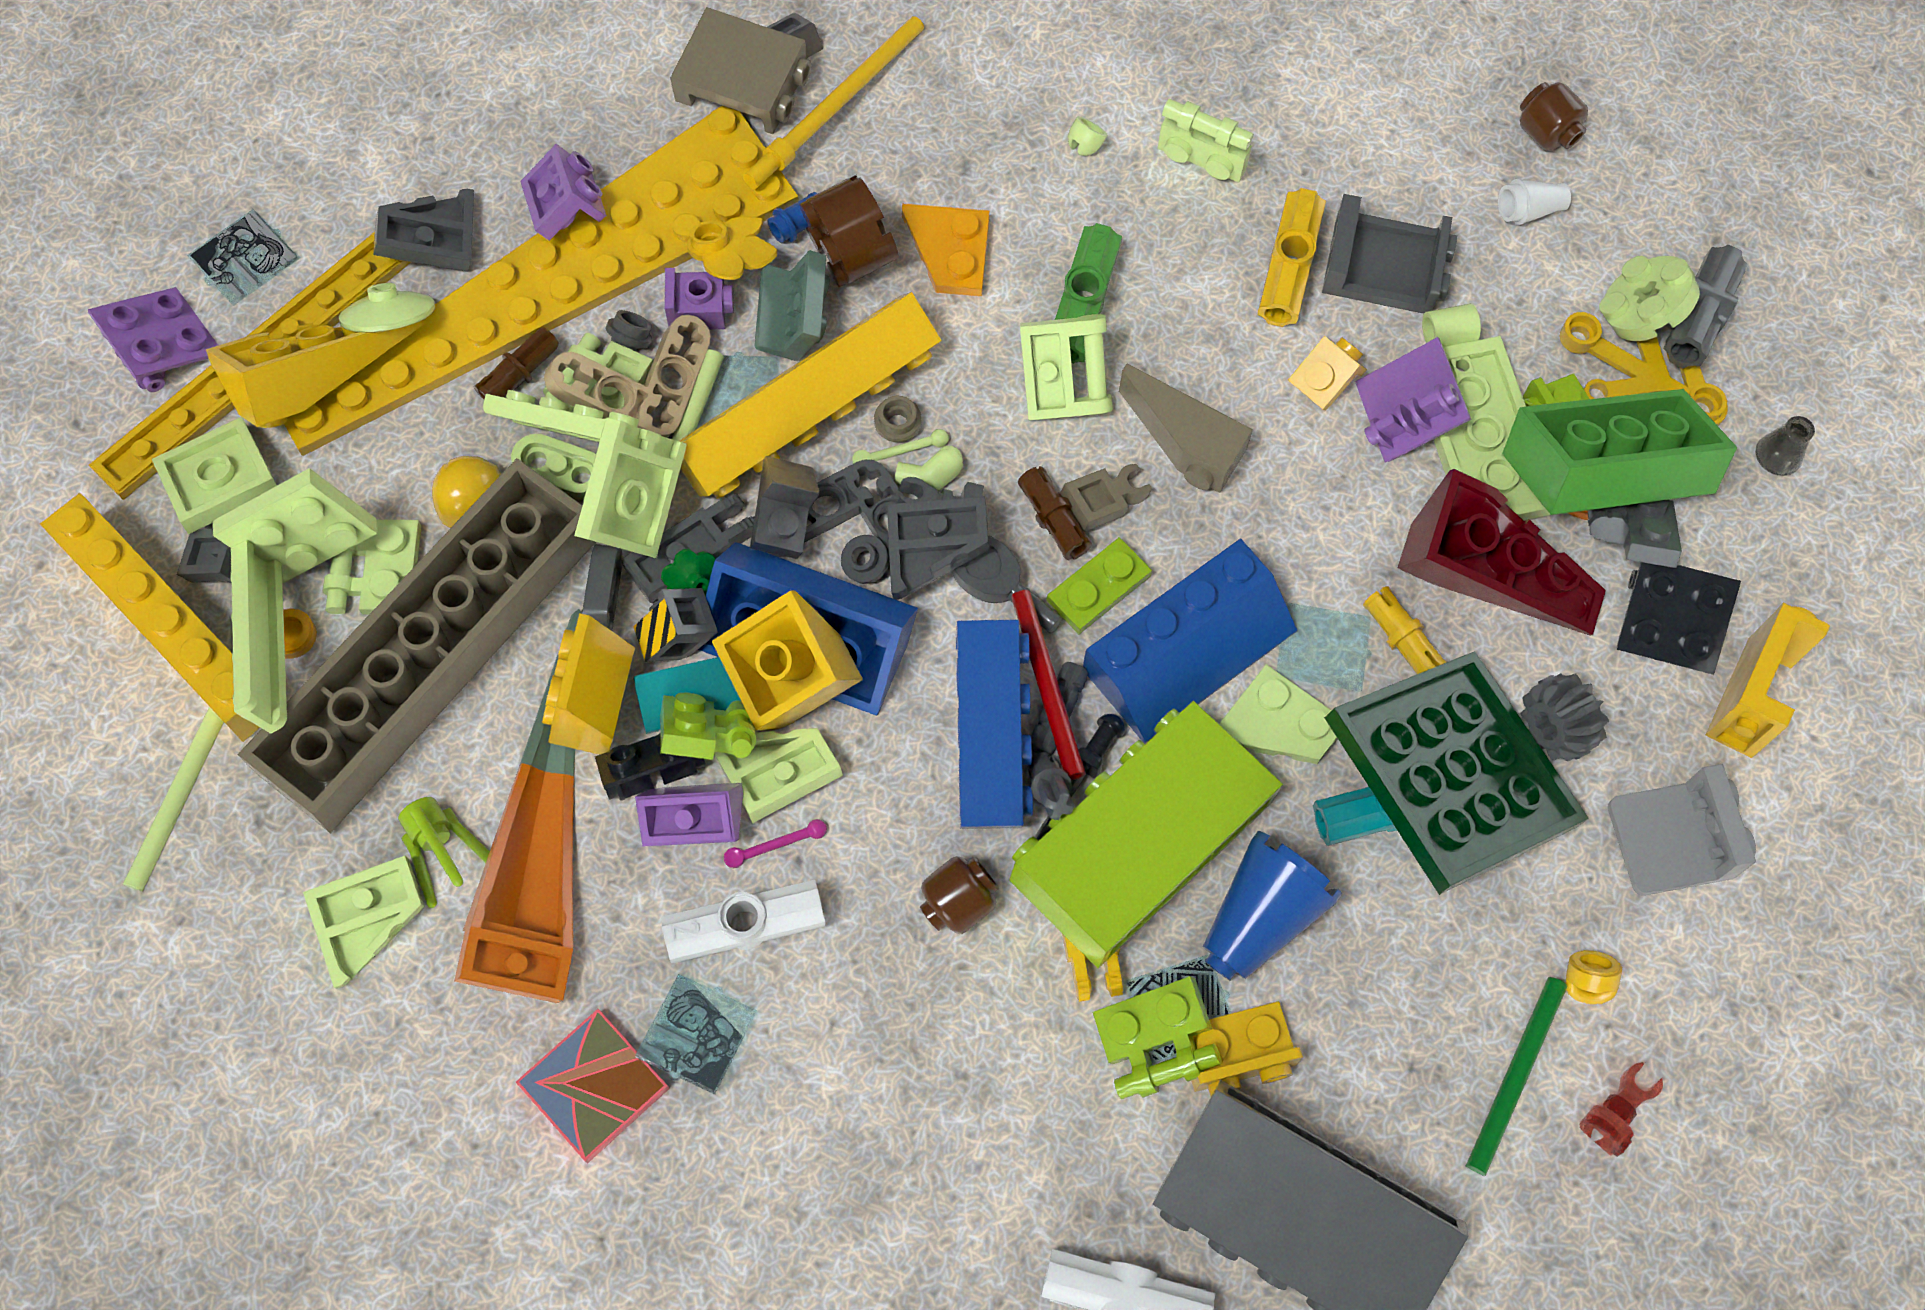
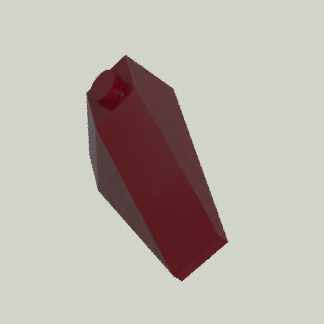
M1450 470L1412 522L1397 568L1433 585L1590 636L1593 635L1606 590L1565 552L1558 553L1538 534L1541 529L1530 519L1524 521L1505 503L1508 499L1498 489L1459 470Z

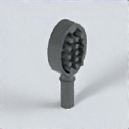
M988 535L989 550L955 568L951 573L963 590L981 601L993 604L1007 601L1012 602V594L1021 590L1030 591V589L1020 584V566L1011 550L999 540ZM1031 593L1040 626L1049 633H1052L1061 623L1062 617Z

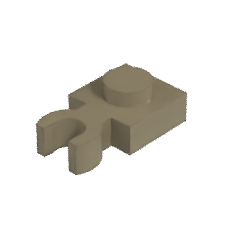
M1137 464L1124 466L1114 479H1111L1104 468L1064 484L1060 494L1062 497L1068 498L1072 504L1071 512L1084 532L1123 517L1129 508L1128 504H1139L1148 497L1152 490L1150 484L1136 488L1128 482V480L1137 475L1140 469Z

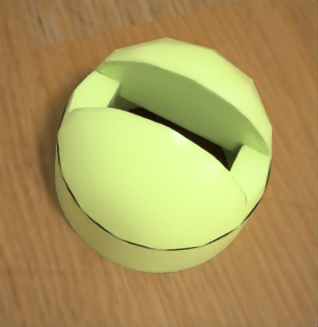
M1077 116L1067 137L1072 150L1078 146L1079 155L1089 156L1102 146L1108 135L1098 125Z

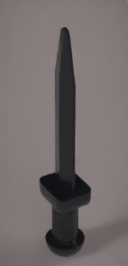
M1104 714L1097 719L1099 727L1086 747L1078 749L1085 773L1094 779L1101 771L1103 757L1115 738H1121L1125 731L1122 719L1115 714ZM1085 776L1071 780V798ZM1048 816L1035 835L1038 841L1051 830L1048 824L1052 819Z

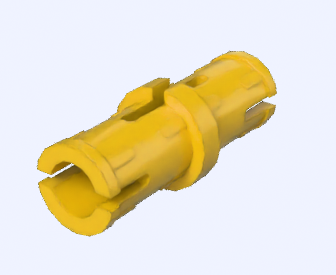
M1389 586L1381 588V595L1376 591L1365 600L1363 607L1369 611L1389 637L1386 643L1392 650L1396 648L1399 650L1416 674L1447 662L1422 632L1424 625L1418 618H1411L1391 592L1392 590Z

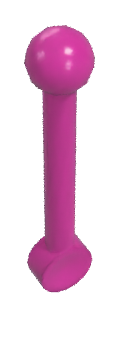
M814 819L809 822L806 828L748 849L730 848L724 853V862L729 868H739L744 863V860L809 837L820 839L826 834L827 826L822 820Z

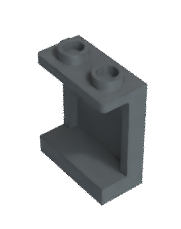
M1343 194L1335 220L1322 293L1422 314L1433 311L1437 300L1444 302L1451 279V274L1443 273L1445 262L1451 263L1457 243V235L1450 234L1453 217L1443 215L1439 227L1430 228L1361 214L1359 209L1362 197Z

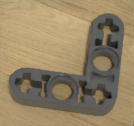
M861 460L817 482L819 496L816 500L823 496H831L839 502L840 506L835 513L823 516L813 510L814 502L809 507L807 518L812 524L806 526L804 543L860 514L872 534L880 539L889 551L888 531L882 529L878 521L883 514L887 513V504H897L899 496H904L901 491H898L899 488L881 463L875 460ZM866 475L870 480L878 477L876 480V490L881 500L874 504V497L866 486L858 488L860 486V476Z

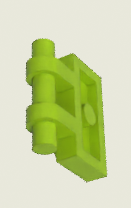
M678 693L675 697L663 695L660 713L661 753L713 760L714 752L733 754L737 758H745L751 754L756 744V732L742 701H733L724 711L714 709V702L706 701L704 697L694 693Z
M1191 976L1092 1012L1108 1063L1115 1064L1129 1059L1132 1066V1073L1114 1079L1115 1089L1120 1099L1140 1094L1144 1098L1158 1093L1159 1086L1183 1077L1189 1082L1197 1079L1200 1073L1204 1072L1203 1070L1222 1064L1220 1053L1214 1043L1199 1049L1196 1048L1193 1036L1211 1030L1212 1026L1196 979ZM1174 1043L1176 1057L1152 1065L1149 1052Z

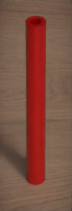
M1021 590L1012 594L1011 599L1019 620L1021 632L1028 633L1029 658L1062 768L1067 772L1071 780H1076L1085 776L1086 773L1029 590Z

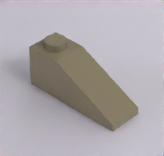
M1127 363L1121 374L1120 394L1176 469L1184 474L1188 483L1201 490L1211 488L1220 493L1246 452L1253 429Z

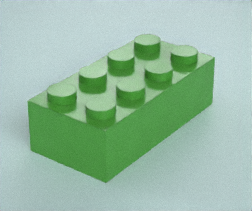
M1684 389L1520 407L1502 454L1550 515L1715 494L1737 450V446Z

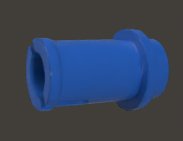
M812 192L804 199L784 210L781 208L773 210L772 217L768 218L767 222L772 235L778 242L783 243L788 240L792 243L796 241L797 234L809 226L799 204L818 193Z

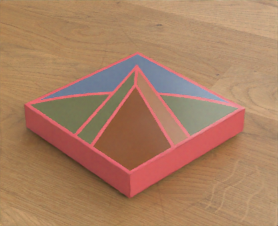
M599 1009L595 1010L516 1081L517 1085L587 1164L670 1089Z

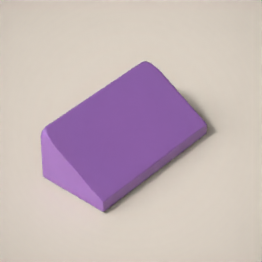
M742 783L662 787L650 789L635 796L642 846L721 843L739 840L743 800Z

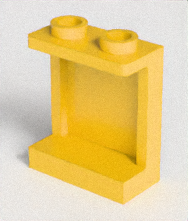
M1783 602L1748 638L1705 736L1750 758H1753L1788 727L1795 709L1766 695L1778 666L1782 664L1791 669L1827 635L1830 625L1817 619L1811 611L1805 608L1790 606Z

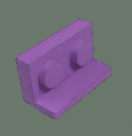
M555 144L520 181L535 231L549 241L560 229L567 228L573 222L579 209L599 222L606 216L601 201L602 192L596 185L592 175L594 171L592 165L580 153L573 151L570 154L558 144Z

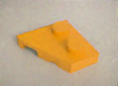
M902 203L903 221L910 230L915 241L916 250L928 270V276L936 293L982 296L989 210Z

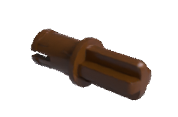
M539 328L512 354L505 352L502 355L503 360L496 368L473 386L475 391L483 399H485L486 394L506 398L508 390L514 391L524 381L529 383L532 380L530 374L558 348V340L546 328Z

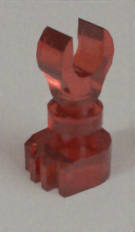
M1643 1062L1636 1063L1624 1071L1620 1078L1617 1094L1609 1095L1604 1101L1603 1106H1593L1579 1124L1580 1129L1589 1138H1591L1594 1128L1604 1136L1594 1142L1610 1156L1614 1154L1618 1157L1632 1143L1631 1138L1634 1134L1629 1125L1637 1116L1635 1109L1640 1104L1648 1103L1662 1091V1078L1656 1081L1648 1091H1643L1636 1085L1635 1075L1644 1065Z

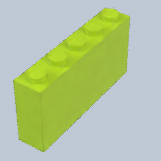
M1192 701L1180 713L1175 708L1169 711L1155 726L1154 731L1157 734L1146 744L1141 740L1136 741L1120 758L1119 762L1122 764L1120 768L1111 776L1106 771L1102 772L1089 784L1084 792L1087 797L1074 808L1070 815L1062 814L1059 820L1052 819L1048 824L1051 830L1039 841L1034 836L1030 837L1012 856L1015 864L1009 881L1098 969L1274 801L1283 786L1269 770L1195 701Z

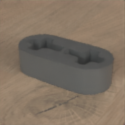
M596 544L591 554L582 614L590 615L612 631L623 565L621 561L623 553L620 548Z

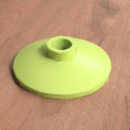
M381 283L367 289V297L354 302L344 309L339 315V321L344 329L350 331H387L405 327L425 319L434 312L435 303L433 298L428 295L413 291H397L395 284Z

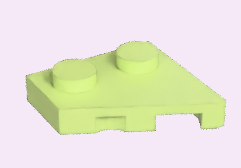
M406 856L303 892L333 987L336 989L344 987L425 907L409 858Z

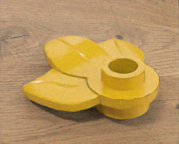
M735 217L727 220L725 223L718 221L698 223L691 229L690 237L687 241L690 256L698 261H703L704 269L710 275L725 280L739 279L743 275L744 269L762 268L772 262L778 255V251L773 245L757 237L763 226V219L757 217Z

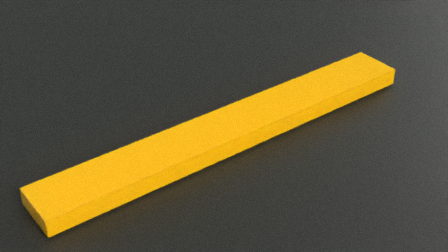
M373 232L247 336L268 332L270 340L295 336L298 332L297 326L313 323L314 326L328 325L333 327L340 322L339 315L344 309L368 296L367 289L369 287L387 283L411 262L373 255L375 232ZM212 364L88 465L122 500L157 473L152 461L153 458L203 435L235 408Z

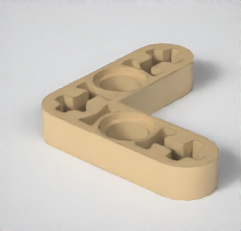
M682 315L676 318L663 334L644 385L581 354L563 352L556 356L545 370L544 381L546 388L554 397L569 405L575 406V404L603 411L602 419L609 418L610 411L639 419L638 428L649 430L668 438L680 425L710 345L711 336L709 328L696 316ZM685 330L691 334L690 341L693 344L684 352L682 357L675 354L681 348L683 343L681 333ZM566 367L574 371L573 379L575 382L571 386L563 382L564 374L562 372ZM669 367L679 372L683 381L682 388L676 390L668 388L661 380V369ZM593 378L597 380V383L593 386L588 396L584 392L589 388L587 384ZM614 387L618 389L624 397V407L613 409L607 406L602 400V388ZM660 401L668 402L663 407L660 415V421L663 424L659 428L652 425L653 417L649 414L659 405Z

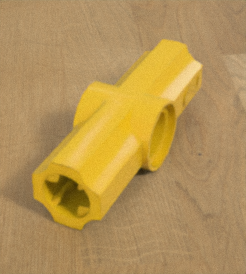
M1300 188L1297 191L1288 192L1286 195L1257 314L1263 317L1267 324L1284 327L1288 324H1296L1298 321L1326 200L1322 199L1317 191ZM1287 256H1293V257H1296L1297 259H1291V258H1289V257H1287Z

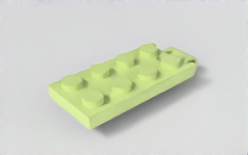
M1471 303L1425 312L1422 318L1425 342L1427 343L1437 337L1440 338L1472 419L1433 439L1445 475L1450 470L1456 469L1495 487L1508 499L1505 504L1523 520L1549 516L1550 513L1502 454L1518 410L1526 405L1501 336L1479 340L1481 333L1480 317L1476 307Z

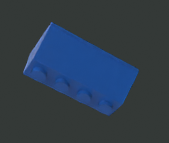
M1240 538L1088 647L1085 651L1083 667L1088 671L1087 676L1144 743H1147L1157 734L1154 731L1155 726L1169 711L1175 708L1180 713L1192 701L1200 704L1296 633L1297 628L1273 574Z
M738 542L733 543L715 559L706 600L718 633L698 650L719 657L712 640L790 590H795L841 635L863 678L862 681L832 698V700L876 716L878 715L907 648L918 611L917 607L766 552L750 549L749 546Z

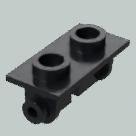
M660 733L629 745L616 746L609 752L594 756L604 790H606L609 800L619 797L620 801L654 789L650 777L651 773L659 771L663 783L666 785L691 775L695 776L698 774L697 769L706 766L703 758L661 753Z

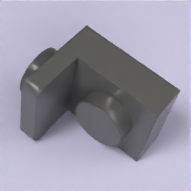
M200 529L190 533L176 575L191 583L227 581L232 584L231 548L213 536V529Z

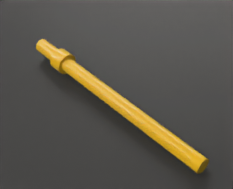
M912 16L784 138L778 137L763 150V157L743 175L745 183L750 188L757 189L776 170L783 171L795 159V152L924 30L922 21L918 17Z

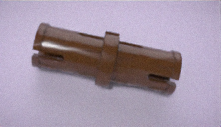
M1039 466L1038 469L1033 467L1023 473L1018 479V486L1037 513L1035 516L1039 526L1048 530L1066 560L1071 558L1074 560L1085 554L1091 548L1092 542L1071 512L1072 504L1068 498L1062 497L1057 491L1044 467Z

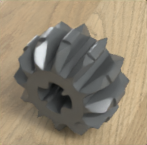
M1562 673L1556 676L1550 675L1538 681V684L1522 697L1526 708L1520 715L1528 722V730L1534 736L1536 742L1541 749H1546L1548 756L1552 760L1563 758L1568 762L1574 758L1579 759L1589 754L1590 750L1599 746L1600 742L1607 738L1604 726L1609 722V719L1600 709L1604 701L1597 700L1593 695L1592 684L1582 685L1576 673L1568 676Z

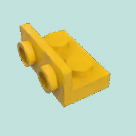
M1277 1001L1209 1019L1212 1029L1193 1036L1197 1049L1214 1043L1220 1053L1222 1064L1203 1070L1204 1072H1201L1197 1079L1191 1080L1194 1092L1208 1089L1210 1096H1212L1220 1080L1240 1090L1242 1088L1240 1080L1260 1076L1262 1084L1292 1076L1291 1067L1296 1066L1303 1058L1300 1047L1294 1048L1280 1002Z

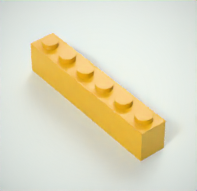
M910 292L895 298L679 440L687 444L680 469L697 494L703 497L713 493L716 499L727 495L741 484L737 478L739 475L751 467L756 473L762 471L765 456L780 459L776 451L789 442H792L794 447L803 444L819 432L815 426L828 416L833 421L842 418L857 407L854 402L855 398L867 390L871 396L881 392L895 382L891 374L905 365L909 371L929 360L933 356L929 349L942 340L914 294Z
M78 493L40 523L46 532L242 742L260 728L234 712L233 661L231 651L81 493Z

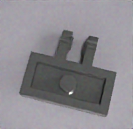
M1673 500L1587 510L1588 519H1590L1588 520L1590 535H1593L1594 539L1598 538L1599 541L1604 539L1605 542L1623 544L1626 560L1673 568L1677 567L1682 550Z

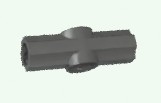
M1727 244L1724 247H1711L1695 276V281L1699 285L1700 291L1697 304L1683 322L1671 328L1672 330L1665 341L1663 349L1668 353L1671 363L1682 368L1688 366L1700 367L1707 358L1716 336L1730 318L1739 299L1734 294L1741 283V278L1748 264L1744 261L1742 251Z

